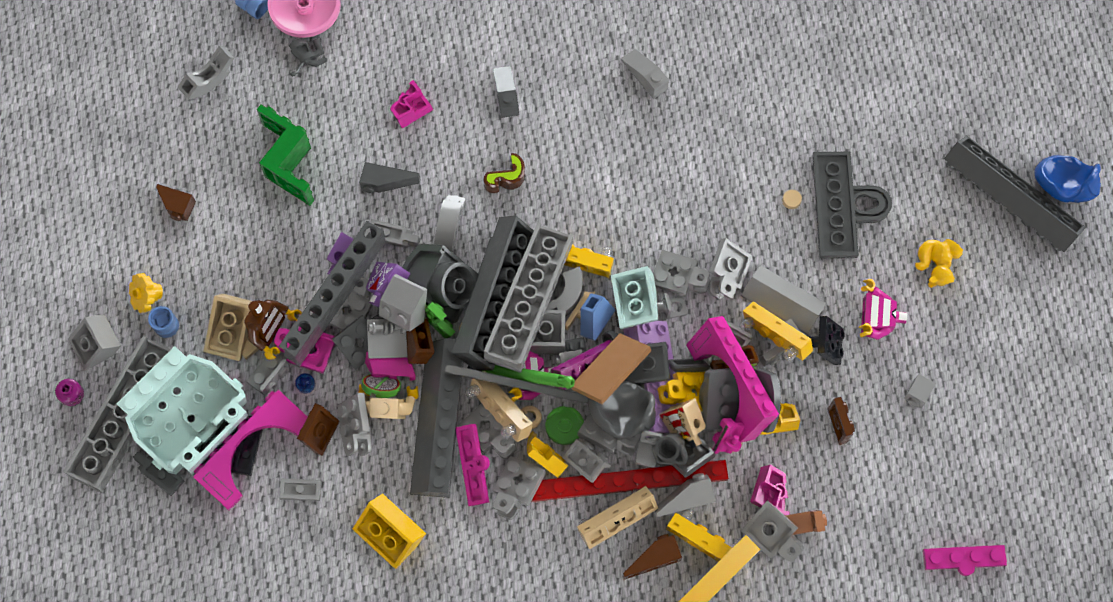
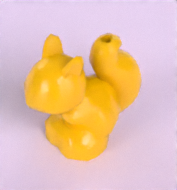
M946 239L944 242L927 240L918 249L920 262L915 263V268L923 271L930 266L932 260L936 267L931 272L928 286L930 288L937 285L945 286L955 280L949 268L951 267L952 259H959L963 255V249L950 239Z

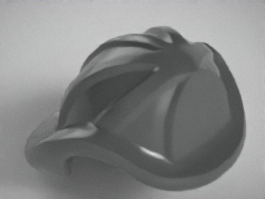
M624 380L603 404L590 398L588 399V410L592 419L600 428L615 438H631L634 435L642 434L643 430L649 431L655 424L654 395L632 382Z

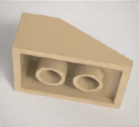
M226 294L214 296L203 352L241 361L242 352L248 338L244 319L250 311L248 305L252 301ZM240 340L237 350V348L233 344Z

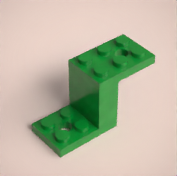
M260 104L256 110L262 125L280 136L259 162L264 176L311 206L314 198L313 192L309 187L310 184L304 179H297L292 173L311 149L309 138L306 134L307 131L300 125L295 126L292 124L291 120L286 116H279L273 108Z

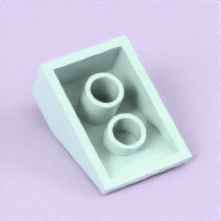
M648 266L611 275L620 329L658 320L654 275Z

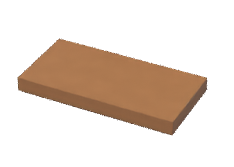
M619 333L575 380L572 390L603 404L651 352L650 346Z

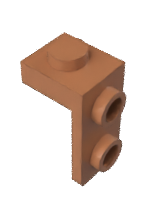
M822 510L785 515L798 527L792 535L825 531V526H827L826 515L822 514Z

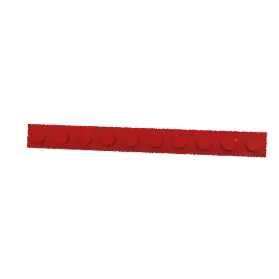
M726 460L709 461L686 478L673 466L600 473L593 483L583 475L542 480L531 502L638 491L645 486L648 489L681 486L686 480L699 473L707 474L711 482L728 481Z

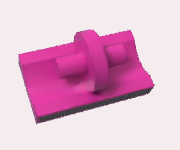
M723 418L720 422L723 430L714 434L712 439L715 445L712 450L715 454L719 452H727L729 454L732 451L738 452L742 447L739 437L745 426L742 422L735 423L732 418Z

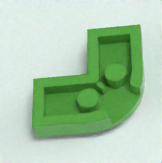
M429 303L425 307V313L429 317L428 323L442 337L446 339L451 337L455 330L452 328L453 325L444 319L447 316L444 313V309L437 303Z

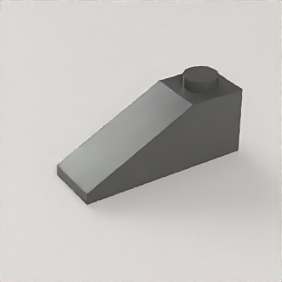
M511 66L493 68L501 118L518 116L519 105Z
M365 162L359 183L364 192L381 193L420 184L421 179L420 174L417 172Z

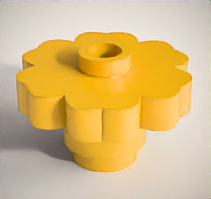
M145 273L133 275L132 282L129 283L130 303L133 309L138 310L139 313L148 312L151 310V304H154L163 296L162 286L153 283L150 276H146Z

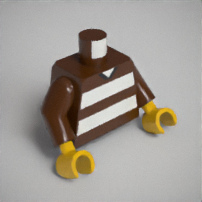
M276 300L252 301L248 305L250 311L244 319L248 340L260 351H265L266 359H275L276 357L273 354H280V350L277 347L269 348V345L286 318L284 315L286 314L290 321H297L294 313L301 315L302 312L298 309L289 310L288 306Z

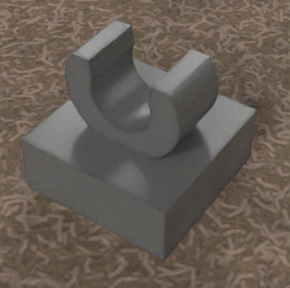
M584 337L565 340L567 352L582 350V353L587 351Z

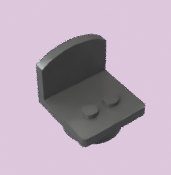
M419 244L402 266L403 269L410 273L407 280L427 289L426 305L431 302L439 304L447 315L444 319L451 323H456L463 309L469 305L479 274L444 245Z
M752 366L780 414L781 394L777 374ZM730 368L707 370L699 391V403L703 410L702 417L706 425L705 429H723L720 425L723 418H732L735 421L740 402L738 385ZM779 416L763 432H773Z

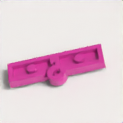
M476 424L456 427L468 506L490 503L484 473L489 468L490 461L487 456L481 455Z
M1004 545L923 549L925 570L958 569L961 575L969 576L974 573L975 567L1007 566Z

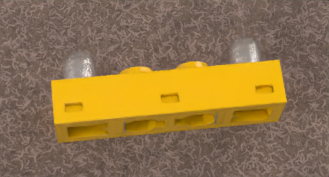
M572 244L564 265L572 268L580 266V269L609 278L614 263V258L611 257L612 249L608 246L603 247L601 253L598 254L594 253L591 249H580Z
M754 301L743 310L744 320L740 323V328L746 332L754 328L761 336L769 338L776 346L784 348L783 358L786 361H791L795 357L803 361L813 352L812 340Z
M692 508L681 511L680 515L675 513L666 530L717 562L741 540H736L732 547H730L722 537L716 534L713 536L708 533V529L703 525H695L690 522L694 515Z

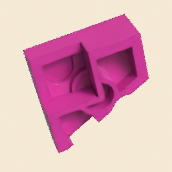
M414 80L409 83L410 88L406 93L402 92L398 101L390 108L401 128L408 126L433 110L431 104Z
M366 352L365 364L372 377L397 379V376L410 377V381L416 379L413 366L408 364L407 357L368 359V352Z
M771 464L761 467L750 502L761 508L768 500L781 513L790 515L789 511H785V499L788 498V492L785 487L786 473Z

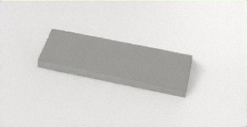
M761 265L741 295L750 302L754 301L784 322L791 318L798 329L807 335L827 304Z

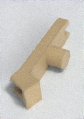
M584 291V296L565 323L567 331L576 318L581 320V307L592 292Z

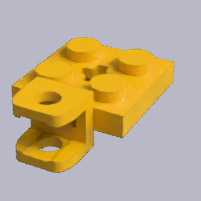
M705 372L674 373V380L668 381L666 385H662L657 389L660 402L666 405H674L695 398L700 412H703L699 403V391L704 381ZM692 389L697 391V396L692 392ZM664 391L668 393V398L664 396Z

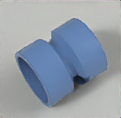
M235 0V4L244 11L247 10V13L255 19H260L268 10V0Z
M159 306L149 313L148 322L157 335L169 338L177 333L179 321L169 308Z

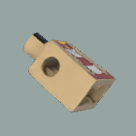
M695 398L671 406L659 414L669 432L678 433L684 439H687L691 448L702 443L698 433L704 430L706 425Z

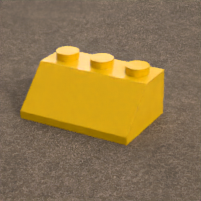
M383 493L367 504L352 528L395 569L415 550L426 535L418 525Z

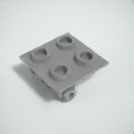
M386 319L367 320L368 359L407 357L406 331L408 330Z

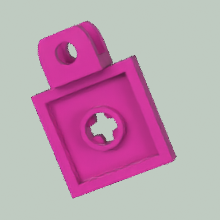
M280 328L275 336L274 343L281 352H284V350L279 345L290 331L289 329ZM323 332L315 344L317 351L308 354L300 367L324 374L335 343L331 340L334 336ZM286 359L288 363L296 365L294 362Z

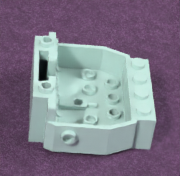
M175 346L116 403L127 414L125 419L134 441L154 459L151 463L159 470L164 468L168 473L177 474L184 467L193 476L195 474L194 470L201 463L204 464L209 459L208 456L215 449H219L223 445L222 442L227 436L233 435L238 430L237 427L243 420L249 418L247 412L242 408L247 403L245 393L241 389L243 385L236 378L231 380L212 361L191 354L186 357ZM176 388L181 389V392L178 395H175L173 393L174 389ZM162 402L166 403V408L164 409L159 408ZM235 410L236 414L230 416V414ZM191 415L195 416L193 422L188 421V417ZM226 421L229 425L217 436V430ZM209 442L210 444L201 453L196 450L199 446ZM192 454V458L190 460H186Z

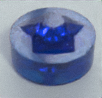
M308 373L300 374L295 380L296 388L304 394L312 392L316 385L313 376Z

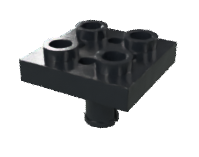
M820 316L819 336H808L812 340V347L818 348L817 354L831 364L841 365V359L844 355L842 342L845 337L844 330L828 316Z

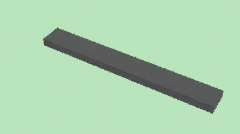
M449 364L446 365L445 373L588 404V397L573 391Z

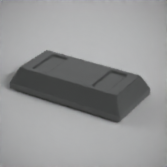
M693 358L668 360L669 367L675 373L706 372L710 369V365L703 359L696 361Z

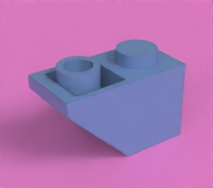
M591 293L581 307L580 335L582 337L596 341L615 312V308L605 297Z

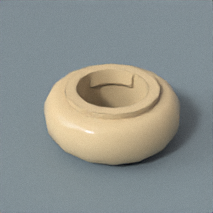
M534 406L523 407L521 411L524 414L531 412L536 416L532 422V429L538 427L542 420L540 410Z

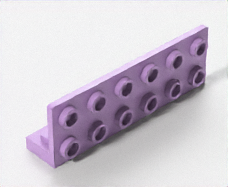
M653 321L623 329L625 336L643 344L666 342L668 360L673 359L666 321ZM669 367L670 380H674L673 374L675 372ZM668 381L644 384L645 390L652 393L655 398L656 418L654 426L649 430L650 432L670 433L659 414L674 405L662 404L657 390L658 387L666 385ZM664 391V396L668 398V393Z

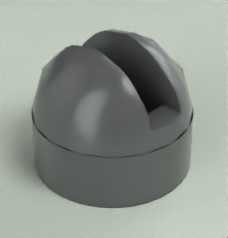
M614 330L605 332L602 335L603 342L613 341L618 333H615Z

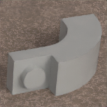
M218 46L208 63L194 73H186L177 88L188 100L207 94L230 73L228 68L235 57L224 46Z
M447 195L446 200H443L434 245H444L453 253L456 245L458 225L466 198Z
M580 266L562 273L564 291L559 298L549 302L546 310H566V317L575 309L582 294L583 278Z

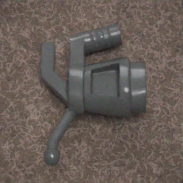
M298 38L290 43L291 53L300 61L297 70L290 73L292 77L299 73L303 65L318 67L327 62L326 57L317 61L314 60L324 54L323 47L318 38L313 40L316 49L314 52L311 51L308 42L304 41L303 38Z

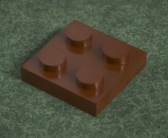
M837 397L832 400L827 410L838 443L843 445L847 444L853 436L855 428L847 415L849 413L847 403L843 402L842 397Z
M315 403L297 439L316 454L323 456L340 421L323 406Z

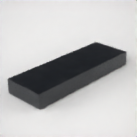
M263 429L250 434L239 444L231 470L232 473L252 476Z

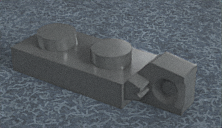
M138 451L133 456L134 460L140 464L138 467L140 472L170 496L185 482L178 474L168 473L164 468L159 470L151 463L154 459L150 455L146 458Z

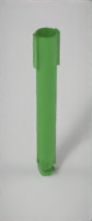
M495 364L493 371H486L490 374L567 389L572 388L575 384L572 376L524 368L520 373Z

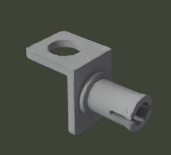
M664 293L662 301L657 302L658 314L664 313L666 319L688 314L684 297L669 299L668 294ZM673 303H680L682 310L680 312H673L671 305Z
M646 430L642 431L635 461L636 464L643 468L655 467L656 459L652 451V445L656 444L657 440L662 437V434ZM647 436H652L656 439H649Z

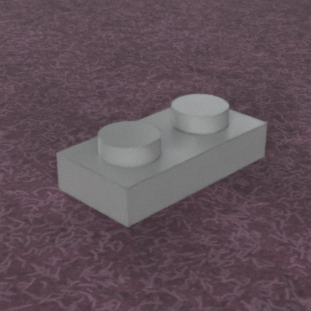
M281 478L279 499L320 501L322 481Z

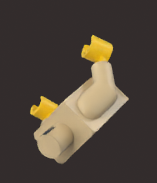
M359 384L358 393H364L368 418L406 419V416L410 415L413 410L415 399L419 398L418 386L412 390L410 386L406 387V399L369 398L370 395L366 394L362 390L361 384Z

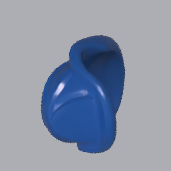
M1053 155L1043 159L1035 168L1034 176L1037 183L1049 195L1061 202H1087L1095 199L1100 194L1101 182L1099 173L1101 166L1098 163L1090 166L1072 156Z

